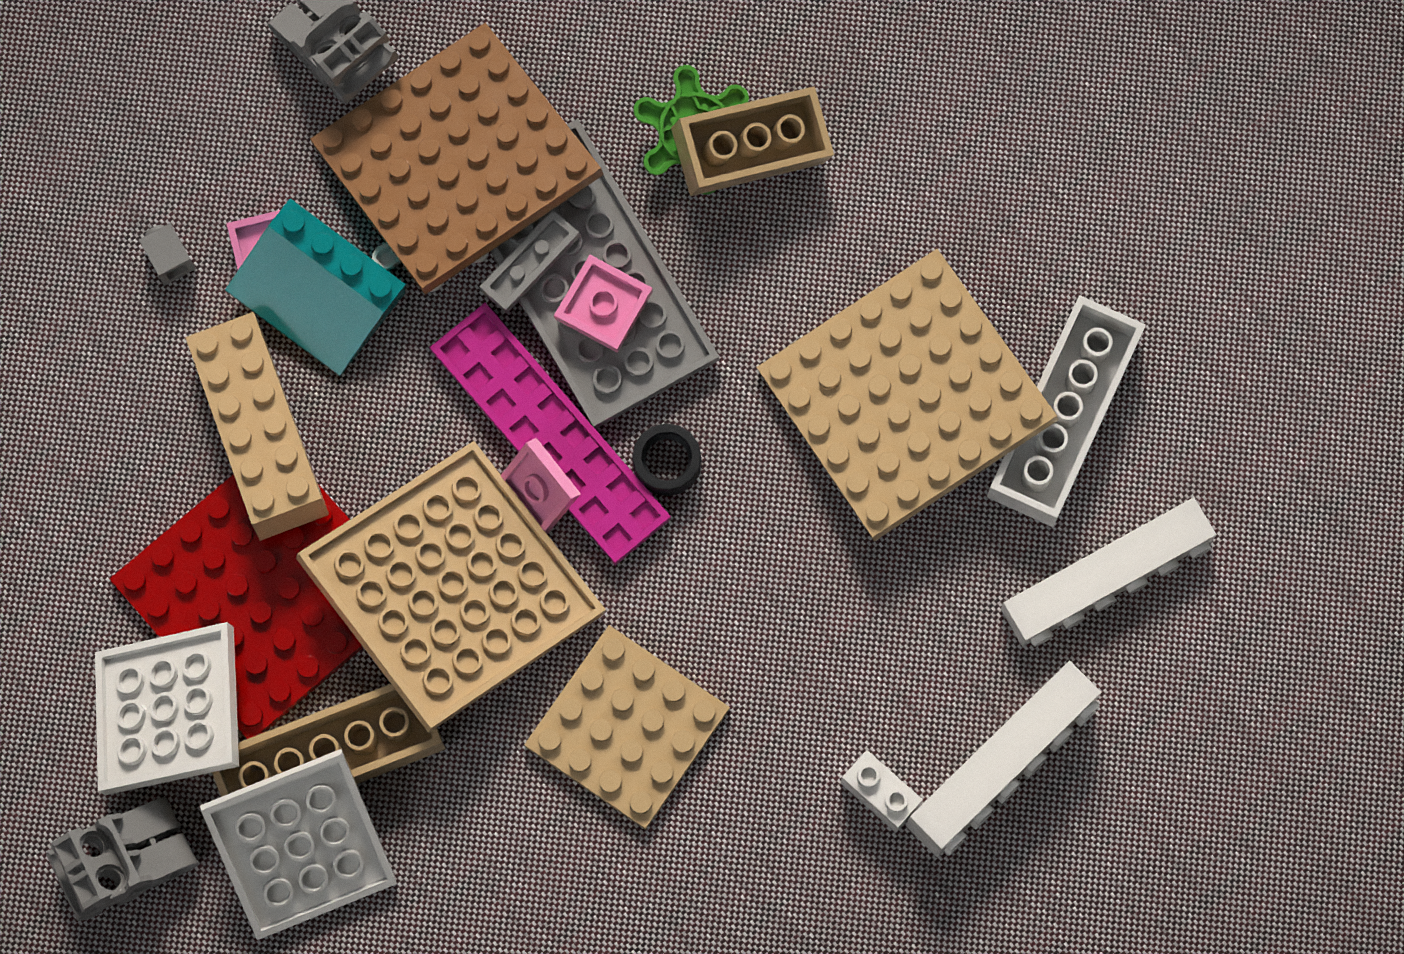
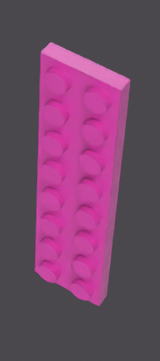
M483 303L429 347L434 356L517 452L522 449L526 442L534 438L539 440L581 493L568 511L615 566L671 520L668 512L486 303Z

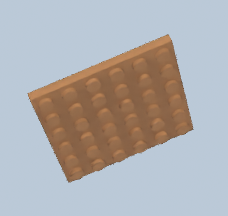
M486 22L310 138L315 149L425 295L603 176L602 169Z

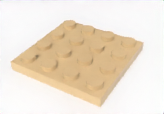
M608 625L524 746L634 823L647 830L727 715L730 707Z

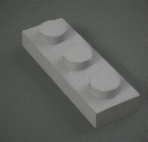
M552 210L479 286L480 291L507 314L577 241L580 233Z

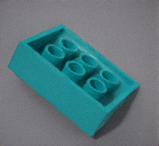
M290 198L263 232L225 291L340 377L404 296L406 284Z

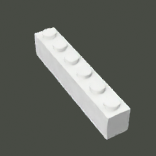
M1193 497L1003 602L1001 611L1022 647L1031 642L1034 647L1039 646L1053 637L1051 631L1062 625L1069 629L1085 619L1083 613L1095 607L1098 612L1102 611L1117 601L1115 596L1127 590L1129 594H1132L1148 584L1146 578L1159 572L1161 577L1177 569L1180 566L1178 561L1184 557L1191 555L1192 559H1195L1211 549L1210 543L1217 534Z

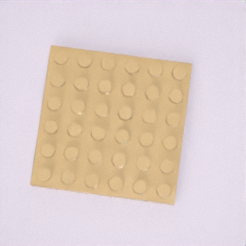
M935 249L757 366L759 373L874 541L1058 421L1054 410L938 249Z
M475 441L300 551L296 557L297 561L428 733L594 622L606 611L508 483L500 476L501 474Z

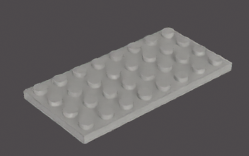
M579 119L568 123L567 126L601 167L603 176L552 209L580 233V237L519 302L588 421L597 429L719 361V355ZM551 211L490 251L498 266ZM589 255L653 288L652 295L618 353L554 318L555 312Z

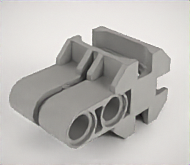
M297 0L307 14L301 11L295 4L290 3L267 23L274 35L305 64L308 70L325 88L329 86L335 97L343 104H347L400 58L396 50L387 43L390 40L383 29L366 11L361 13L354 0Z
M166 797L153 800L123 814L107 815L98 819L95 825L81 830L80 827L51 843L52 849L47 851L46 856L77 921L87 920L100 915L105 908L114 904L118 906L123 905L146 892V890L178 877L198 865L184 833L169 837L181 827ZM84 844L92 845L99 850L100 855L90 857L85 854L82 846ZM109 877L115 882L116 889L110 891L102 887L98 879Z

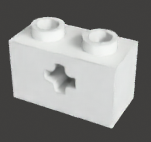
M868 750L863 753L841 779V784L895 833L921 806L923 801L922 798Z

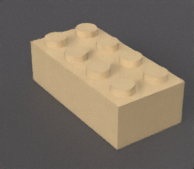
M815 86L683 117L671 127L690 196L821 165L834 155Z

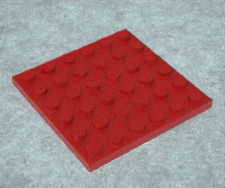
M233 474L110 578V581L159 637L225 622L234 627L238 729L249 739L265 733L364 647L296 559L300 551L350 519L319 485L329 515L260 541L251 524Z

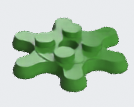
M690 65L678 67L673 75L676 93L672 100L661 103L650 97H643L636 101L633 108L636 119L641 123L653 126L659 135L657 146L648 151L644 156L643 165L646 171L652 175H661L672 165H681L671 127L680 118L746 103L749 101L747 90L735 84L728 86L719 95H709L701 88L699 74L694 67ZM711 191V192H707V193H702V194H703V195H709V194L714 193L715 191Z

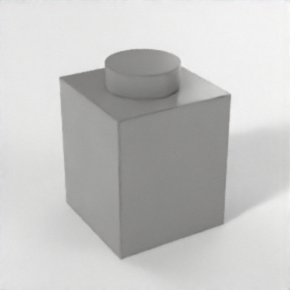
M171 223L165 226H154L145 233V237L139 239L164 286L196 269Z

